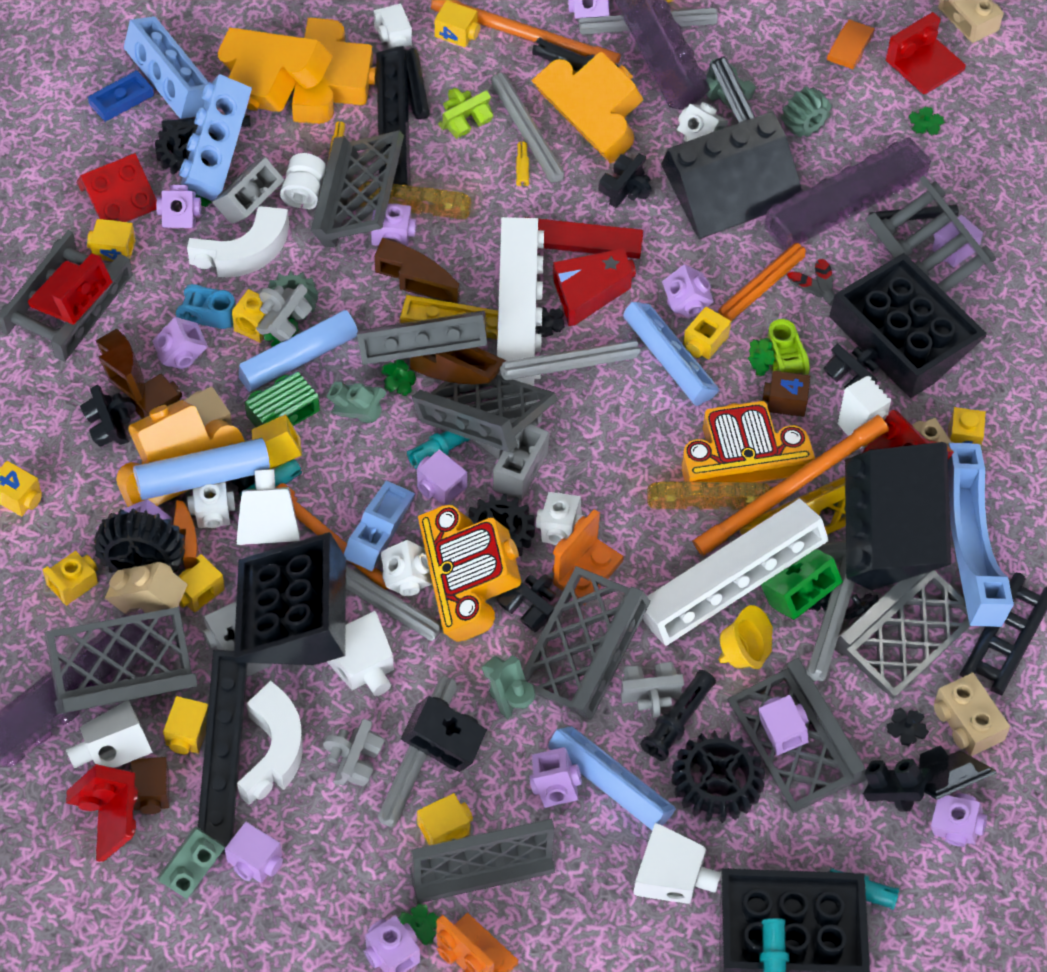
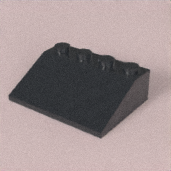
M774 111L667 149L661 163L699 239L805 200L786 134Z
M905 253L834 295L829 315L863 351L868 348H874L878 352L875 362L910 398L937 382L981 342L987 334Z
M938 442L869 450L845 459L846 579L872 591L951 565L948 448L946 443Z
M330 532L238 560L234 659L237 663L317 665L345 656L346 557Z
M721 869L719 972H764V964L760 962V953L763 952L762 920L784 919L786 922L785 952L789 953V962H786V972H870L865 873Z

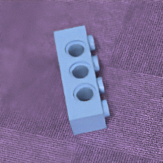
M155 16L131 19L123 48L180 119L196 117L200 107H204L205 99H202V93L208 83L207 79Z
M221 74L212 83L208 82L202 93V99H205L204 107H200L194 124L198 125L196 134L192 133L187 144V150L190 151L188 160L185 159L179 171V176L183 177L180 185H188V191H195L196 195L211 201L223 191L251 94V87ZM216 107L221 108L225 115L221 114ZM209 132H210V133H213V134L217 137L218 140H214V139L209 135ZM201 158L206 159L210 166L205 165Z

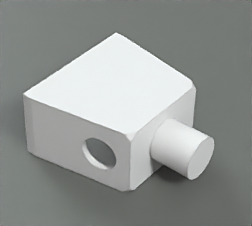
M274 469L255 470L256 489L243 490L241 495L237 545L300 541V531L289 487L275 488Z
M373 611L345 625V656L327 661V663L351 690L367 683L373 695L380 696L391 688V683L385 674L394 670L392 651L377 613Z
M129 700L82 725L80 730L84 741L66 749L74 768L92 760L95 765L115 768L153 753Z
M655 823L635 881L633 895L690 904L695 887L716 893L721 872L702 867L706 848L703 845Z

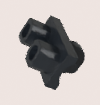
M639 153L632 159L621 154L613 167V172L620 175V177L616 178L608 173L603 175L599 181L598 191L610 197L609 205L617 208L627 195L631 200H635L637 197L640 199L649 197L652 192L649 184L651 179L648 175H644L645 172L642 167L646 161V156Z
M838 343L831 349L833 357L826 364L824 370L836 383L849 372L854 378L844 386L845 389L866 376H870L871 380L875 381V385H877V378L867 370L869 368L873 373H876L880 369V366L875 362L878 352L874 348L862 351L859 347H856L852 354L857 360Z
M98 384L90 388L92 398L80 405L83 415L90 423L98 419L102 421L90 428L89 432L92 440L99 446H104L112 441L117 442L119 445L128 443L129 440L123 424L131 421L130 415L136 410L133 399L122 397L120 393L114 394L113 397L104 395Z
M530 574L525 582L532 587L531 589L521 582L519 587L500 594L497 599L499 605L510 614H513L522 602L526 603L530 608L520 620L534 633L547 623L554 610V607L542 598L544 596L549 601H552L556 596V593L549 589L553 581L547 574L539 579Z
M903 759L897 762L894 770H888L883 760H873L865 771L868 785L863 795L866 801L894 802L898 811L908 812L913 808L914 801H921L923 799L925 786L928 781L932 780L933 774L930 768L919 769L914 759Z

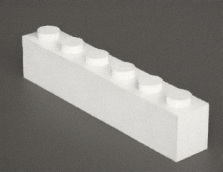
M501 218L497 356L506 361L535 357V352H541L542 334H535L536 326H542V307H536V300H542L543 281H537V274H543V256H537V249H543L544 230H538V218ZM541 375L514 380L534 386V379H541Z
M799 498L649 594L647 597L650 600V604L643 616L645 624L667 646L828 542L822 518Z

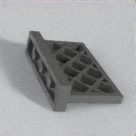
M400 130L349 142L345 136L334 138L311 226V232L323 246L336 247L338 238L382 229L404 138ZM392 143L391 146L383 154L379 152L387 144ZM368 149L361 157L358 158V151ZM376 155L378 158L366 169L364 165ZM386 163V169L375 177L374 174ZM359 170H362L363 172L352 182L353 176ZM371 178L373 181L360 192L358 189ZM381 187L380 192L372 200H369L368 197ZM355 192L357 196L347 204L348 198ZM365 201L367 205L354 215L352 212ZM375 210L374 220L362 222ZM350 216L352 219L341 227L342 221Z
M485 310L363 329V331L357 332L362 365L487 346Z
M498 374L490 383L475 385L444 381L431 393L419 390L412 396L419 420L424 424L506 452H510L518 446L515 436L558 401L555 392L514 379L504 380ZM492 385H496V386H497V387H493V388L481 390V388H483V387H488V386H492ZM476 389V392L460 395L462 392ZM515 392L520 393L508 397H503V395L511 394ZM454 395V397L444 398L445 396ZM498 397V399L482 402V400ZM540 400L536 403L526 405V402ZM476 402V404L473 405H465L468 403ZM521 404L519 407L504 410V407ZM499 409L498 412H493V413L487 412V411ZM519 417L513 423L510 422V419Z
M576 566L523 669L525 680L528 682L535 670L546 666L550 681L538 686L532 684L535 694L592 720L650 604V600L644 591L633 586L628 588ZM584 578L591 581L595 592L577 598L575 589L580 579ZM598 585H601L605 588L600 590ZM613 592L624 595L619 606L606 610L603 596ZM598 598L602 613L585 619L580 605ZM576 607L580 621L563 628L560 621L563 612ZM605 619L608 627L605 635L592 640L587 626ZM583 628L587 643L570 649L565 635ZM561 637L565 651L548 657L545 650L548 642ZM590 649L593 657L590 665L577 670L573 655ZM568 658L572 672L555 679L550 664ZM575 679L578 689L571 701L560 695L557 685ZM553 687L554 693L548 691L547 689Z
M935 570L900 581L839 636L835 650L842 656L846 654L879 688L894 699L970 627L969 619L964 623L950 622L949 608H959L967 614L965 599ZM930 582L941 590L942 600L926 599L925 587ZM904 606H920V620L904 619ZM926 606L942 607L943 622L927 621ZM895 614H898V618H892V617H893ZM884 625L898 626L899 640L882 639V627ZM905 626L921 627L922 642L905 641ZM927 628L944 629L945 641L943 643L928 642ZM950 629H957L950 634ZM876 633V639L871 638ZM862 645L876 646L877 661L866 660L857 650ZM883 646L899 647L900 662L884 661ZM906 648L922 649L924 661L921 664L907 663ZM929 649H935V650L929 655ZM884 668L901 669L902 682L895 688L884 678ZM907 669H912L913 671L907 676Z
M179 607L44 632L57 701H54L57 715L198 686L196 674L191 671ZM171 616L174 630L169 638L166 639L155 632L153 627L159 618ZM151 620L148 626L141 621ZM134 623L144 630L135 646L119 636L126 624ZM119 625L115 632L108 628ZM100 629L111 636L102 652L86 642L93 630ZM86 632L82 639L76 633ZM67 635L78 643L69 658L57 652L55 637ZM148 635L164 644L155 659L139 649ZM174 639H176L177 646L172 643ZM115 641L131 650L122 666L106 656ZM82 647L98 657L89 672L73 663ZM168 648L179 655L181 669L170 671L159 663ZM135 654L151 664L142 677H136L126 670ZM59 660L65 663L62 669L60 668ZM102 660L118 670L110 683L104 684L93 676ZM71 667L85 678L78 689L65 691L62 677L67 669ZM155 668H157L158 670H160V671L162 672V673L152 674V672L154 671ZM122 674L129 678L126 680L118 681ZM89 680L96 685L85 688Z
M799 657L788 662L787 668L727 698L793 813L851 784L855 786L866 781L865 766L813 680L807 675V671ZM783 681L786 682L791 690L789 695H791L792 699L795 697L798 704H801L808 718V723L805 724L808 737L821 740L824 745L821 756L802 752L804 745L799 746L797 750L792 749L783 753L795 757L790 772L775 768L773 760L776 753L772 744L761 741L757 737L761 724L759 712L757 716L743 713L738 704L747 699L761 701L760 707H762L766 701L774 698L769 696L772 687ZM749 721L755 722L754 728H752ZM810 724L815 731L809 730ZM764 748L771 750L770 757ZM827 752L830 755L831 759L825 758ZM799 759L818 763L814 778L795 774ZM823 765L837 768L843 777L833 783L819 780ZM781 776L788 778L786 785ZM795 780L811 785L809 795L795 802L789 791L792 781Z
M552 819L411 849L412 867H410V875L417 904L555 873L552 859L555 828Z

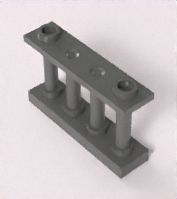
M924 175L919 180L926 192L889 219L884 218L882 221L875 212L865 218L868 225L893 258L903 253L909 257L913 253L912 250L951 222L960 234L922 262L919 260L915 262L928 276L930 275L928 272L968 243L976 256L937 284L945 293L983 265L986 266L993 276L998 273L992 263L997 260L987 245L982 248L942 199L946 194L936 181L931 184ZM935 201L943 213L905 241L901 239L897 242L893 236L897 232L895 229Z
M67 230L61 239L55 241L50 253L13 299L1 308L0 325L2 333L8 335L15 325L25 328L50 340L54 357L65 362L132 277L130 258L119 253L112 263H104L113 283L74 325L65 322L58 329L47 326L24 315L30 308L28 300L65 261L70 260L81 265L88 257V255L76 250L73 232Z

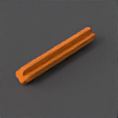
M799 243L792 244L718 309V314L730 321L735 319L805 258V247Z

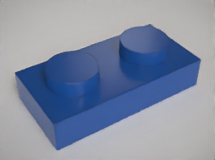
M136 70L88 96L89 105L106 122L154 96L153 87Z

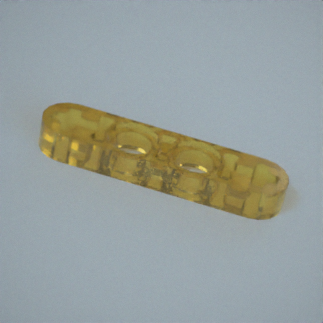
M366 181L358 190L361 192L372 181ZM393 184L388 204L396 203L411 206V213L415 214L426 212L433 213L432 216L467 219L470 215L472 200L468 195L461 192ZM381 187L372 193L368 199L372 200L380 192ZM392 197L402 198L405 201H396ZM364 201L359 207H364L367 203ZM422 201H429V202H432V203H434V204H433V205H428V204H424Z
M662 481L648 486L647 503L652 509H687V506H697L699 509L731 507V510H741L772 487L766 483Z

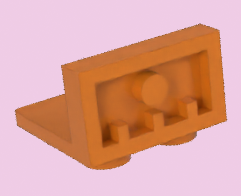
M595 509L587 517L582 516L575 524L573 533L568 539H561L553 551V555H555L552 572H554L553 585L562 591L576 566L608 579L624 560L623 555L598 539L600 512ZM581 578L575 592L577 598L595 592L591 581Z
M468 912L454 925L444 915L437 919V945L439 946L437 951L448 964L452 965L456 962L464 972H510L518 965L519 960Z

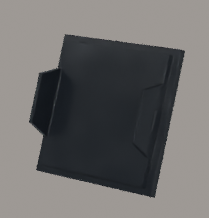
M941 745L921 753L919 757V769L930 768L933 774L932 780L928 781L925 786L924 793L936 800L997 773L995 769L960 750L948 755Z

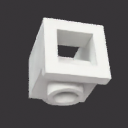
M401 4L374 10V28L378 32L382 43L387 42L389 49L404 46V48L412 46V28Z

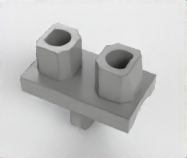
M299 284L296 289L285 288L284 290L279 285L274 290L264 288L260 292L259 298L263 303L260 310L266 315L256 327V330L261 335L271 333L281 342L289 340L296 331V328L287 319L291 314L298 321L304 319L312 310V306L304 297L308 289L303 284Z
M672 662L655 665V677L644 678L642 667L638 665L625 667L620 693L622 704L637 702L638 710L650 709L652 718H659L660 708L672 707L671 698H679L682 694V686H684L683 675H677Z
M363 718L359 727L353 729L349 741L347 740L349 732L345 729H340L337 736L328 735L325 738L323 746L330 752L328 761L337 763L339 757L342 756L332 783L343 786L348 781L364 786L369 781L373 766L358 760L362 752L375 759L385 741L383 737L370 730L372 722Z

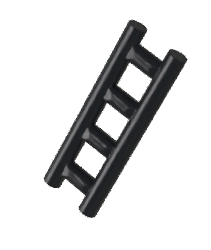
M1014 573L1009 582L1013 602L1018 598L1034 606L1028 619L1009 612L1004 623L1021 631L1014 645L996 636L1000 627L985 626L960 672L962 677L974 672V674L977 673L993 681L994 683L990 691L1001 696L1047 612V587L1043 589L1041 595L1023 587L1026 578L1021 573ZM989 648L1007 656L1001 670L982 661Z

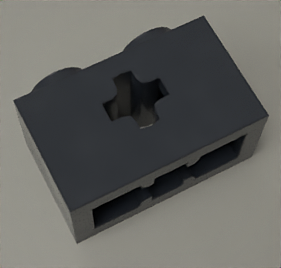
M427 696L415 706L400 740L445 766L461 772L473 763L487 729L479 725L478 721L472 716L460 714L450 708L449 704L443 699Z

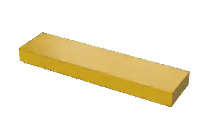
M406 295L400 323L485 310L487 338L498 340V310Z

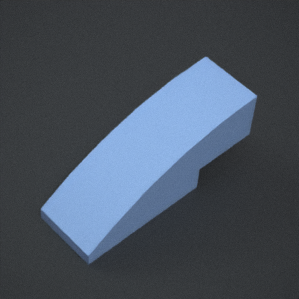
M386 480L365 509L361 522L349 537L344 552L346 560L373 571L381 559V551L387 549L415 493Z

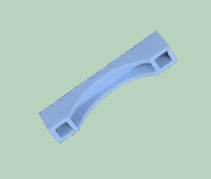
M949 443L948 446L954 451L948 460L950 527L970 626L1002 627L1014 604L1008 576L1002 572L997 564L989 540L985 512V465L980 444Z

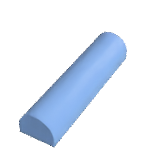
M630 303L624 311V319L695 406H699L714 398L720 391L718 386L650 304Z
M343 310L291 337L289 340L283 341L240 363L239 379L246 389L252 392L356 338L357 326L349 312Z
M263 438L136 465L133 466V473L141 500L203 487L207 484H216L255 475V470L270 469V463Z
M573 726L555 731L548 744V748L554 750L566 747L572 765L578 764L580 773L648 828L653 830L655 823L663 826L673 815L676 809L671 803Z

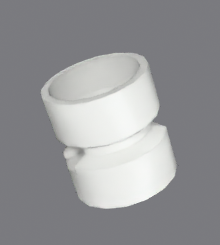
M298 153L292 156L286 171V179L283 181L280 191V197L283 202L290 207L301 208V204H303V209H313L316 207L327 167L322 159L308 153Z

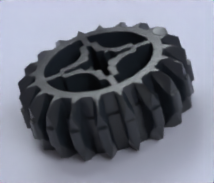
M132 508L130 512L120 509L118 514L110 513L107 519H102L94 539L95 556L100 559V565L109 566V572L111 573L156 562L170 566L174 573L177 572L185 553L184 535L179 533V527L171 525V519H161L160 513L152 515L147 510L137 512Z
M714 730L711 733L710 739H707L701 733L697 738V743L689 739L685 749L678 751V760H675L672 766L674 774H672L671 782L676 786L674 792L676 797H684L682 799L683 808L694 804L692 812L694 817L699 815L702 810L705 811L707 822L712 819L713 814H718V819L723 823L726 820L727 813L736 821L739 818L740 811L745 814L751 811V804L756 805L759 802V793L764 790L765 783L763 779L765 777V770L760 767L761 757L753 756V745L745 748L742 747L744 742L742 737L735 742L731 741L729 732L724 735V738H718ZM696 763L703 775L700 783L697 785L690 771ZM739 767L746 778V784L741 789L734 777ZM712 774H717L718 778L712 777Z

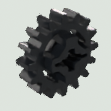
M189 119L187 124L177 120V126L175 127L167 124V132L159 131V140H155L157 161H161L163 169L170 167L172 175L180 171L185 159L188 160L190 151L187 150V144L192 133L196 134L198 125L193 124V119ZM209 132V135H210L214 140H218L217 137H216L213 133H210V132ZM201 158L202 162L208 166L209 162Z
M491 494L489 495V502L485 503L479 499L477 500V509L469 508L468 518L472 520L473 524L492 517L509 530L511 539L517 546L519 557L522 556L523 547H531V538L535 537L534 515H529L528 505L519 507V498L516 497L509 502L507 501L506 494L502 495L501 500H496L494 495ZM521 525V531L517 535L516 530L518 529V526Z

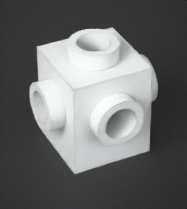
M701 102L700 105L689 104L679 116L678 122L680 124L677 131L685 135L683 138L685 141H690L726 128L729 121L717 115V109L705 102Z
M226 482L207 484L203 487L194 488L193 496H187L190 515H196L198 528H217L230 525L229 511H235L233 491L227 492Z
M548 492L544 509H539L536 517V528L541 529L542 542L557 545L561 539H568L573 533L575 524L584 516L582 515L580 496Z
M405 540L381 551L382 577L386 588L403 596H413L418 594L420 589L432 585L425 548Z

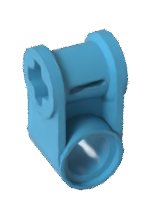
M190 284L185 287L183 303L176 309L175 315L177 318L219 329H227L234 326L232 310L236 303L233 294L226 290H216L196 284Z

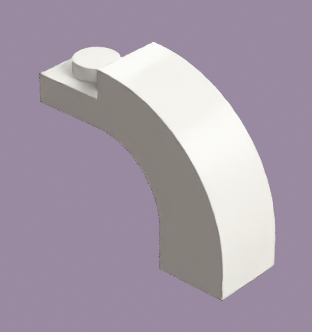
M258 206L252 228L244 236L235 240L213 241L189 238L187 246L189 264L201 269L216 267L217 277H237L263 268L280 253L286 242L289 231L288 209Z
M271 681L246 703L248 717L261 727L271 739V745L265 757L237 783L239 797L248 805L256 798L258 800L264 799L272 790L273 782L284 790L298 771L303 754L302 731L298 712L290 698Z

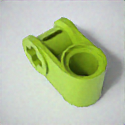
M786 319L773 321L769 326L767 338L772 342L771 350L774 351L775 355L774 363L771 365L773 371L808 375L810 372L808 355L801 344L795 325Z

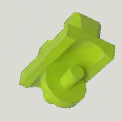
M458 88L450 89L448 91L449 100L443 103L447 111L442 114L443 120L438 123V126L442 130L448 128L450 133L458 139L471 130L466 118L472 116L479 127L492 121L494 115L488 105L491 99L488 91L486 90L472 97L469 90L461 93Z

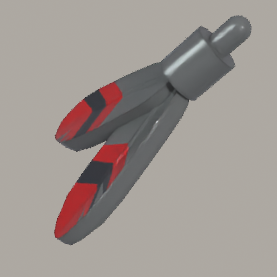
M818 259L815 264L816 280L799 272L787 273V278L793 285L823 298L832 306L835 295L833 291L832 270L830 264L825 259Z

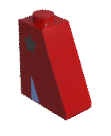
M624 248L553 262V282L568 326L578 324L631 289L632 278L636 277V270L633 260H628Z

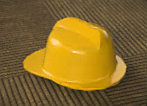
M756 605L746 606L735 621L720 633L719 640L722 649L718 658L720 663L729 662L730 665L738 669L748 667L760 669L772 652L773 627L762 609Z

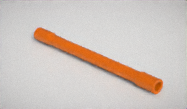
M432 0L431 10L439 12L446 0ZM448 0L477 10L478 24L533 42L540 37L543 40L585 57L587 55L596 56L602 52L614 64L620 62V53L560 36L463 4L458 0Z
M880 415L874 416L855 429L851 435L720 524L714 525L692 540L697 551L704 557L726 542L731 535L859 448L868 445L889 430L886 422Z

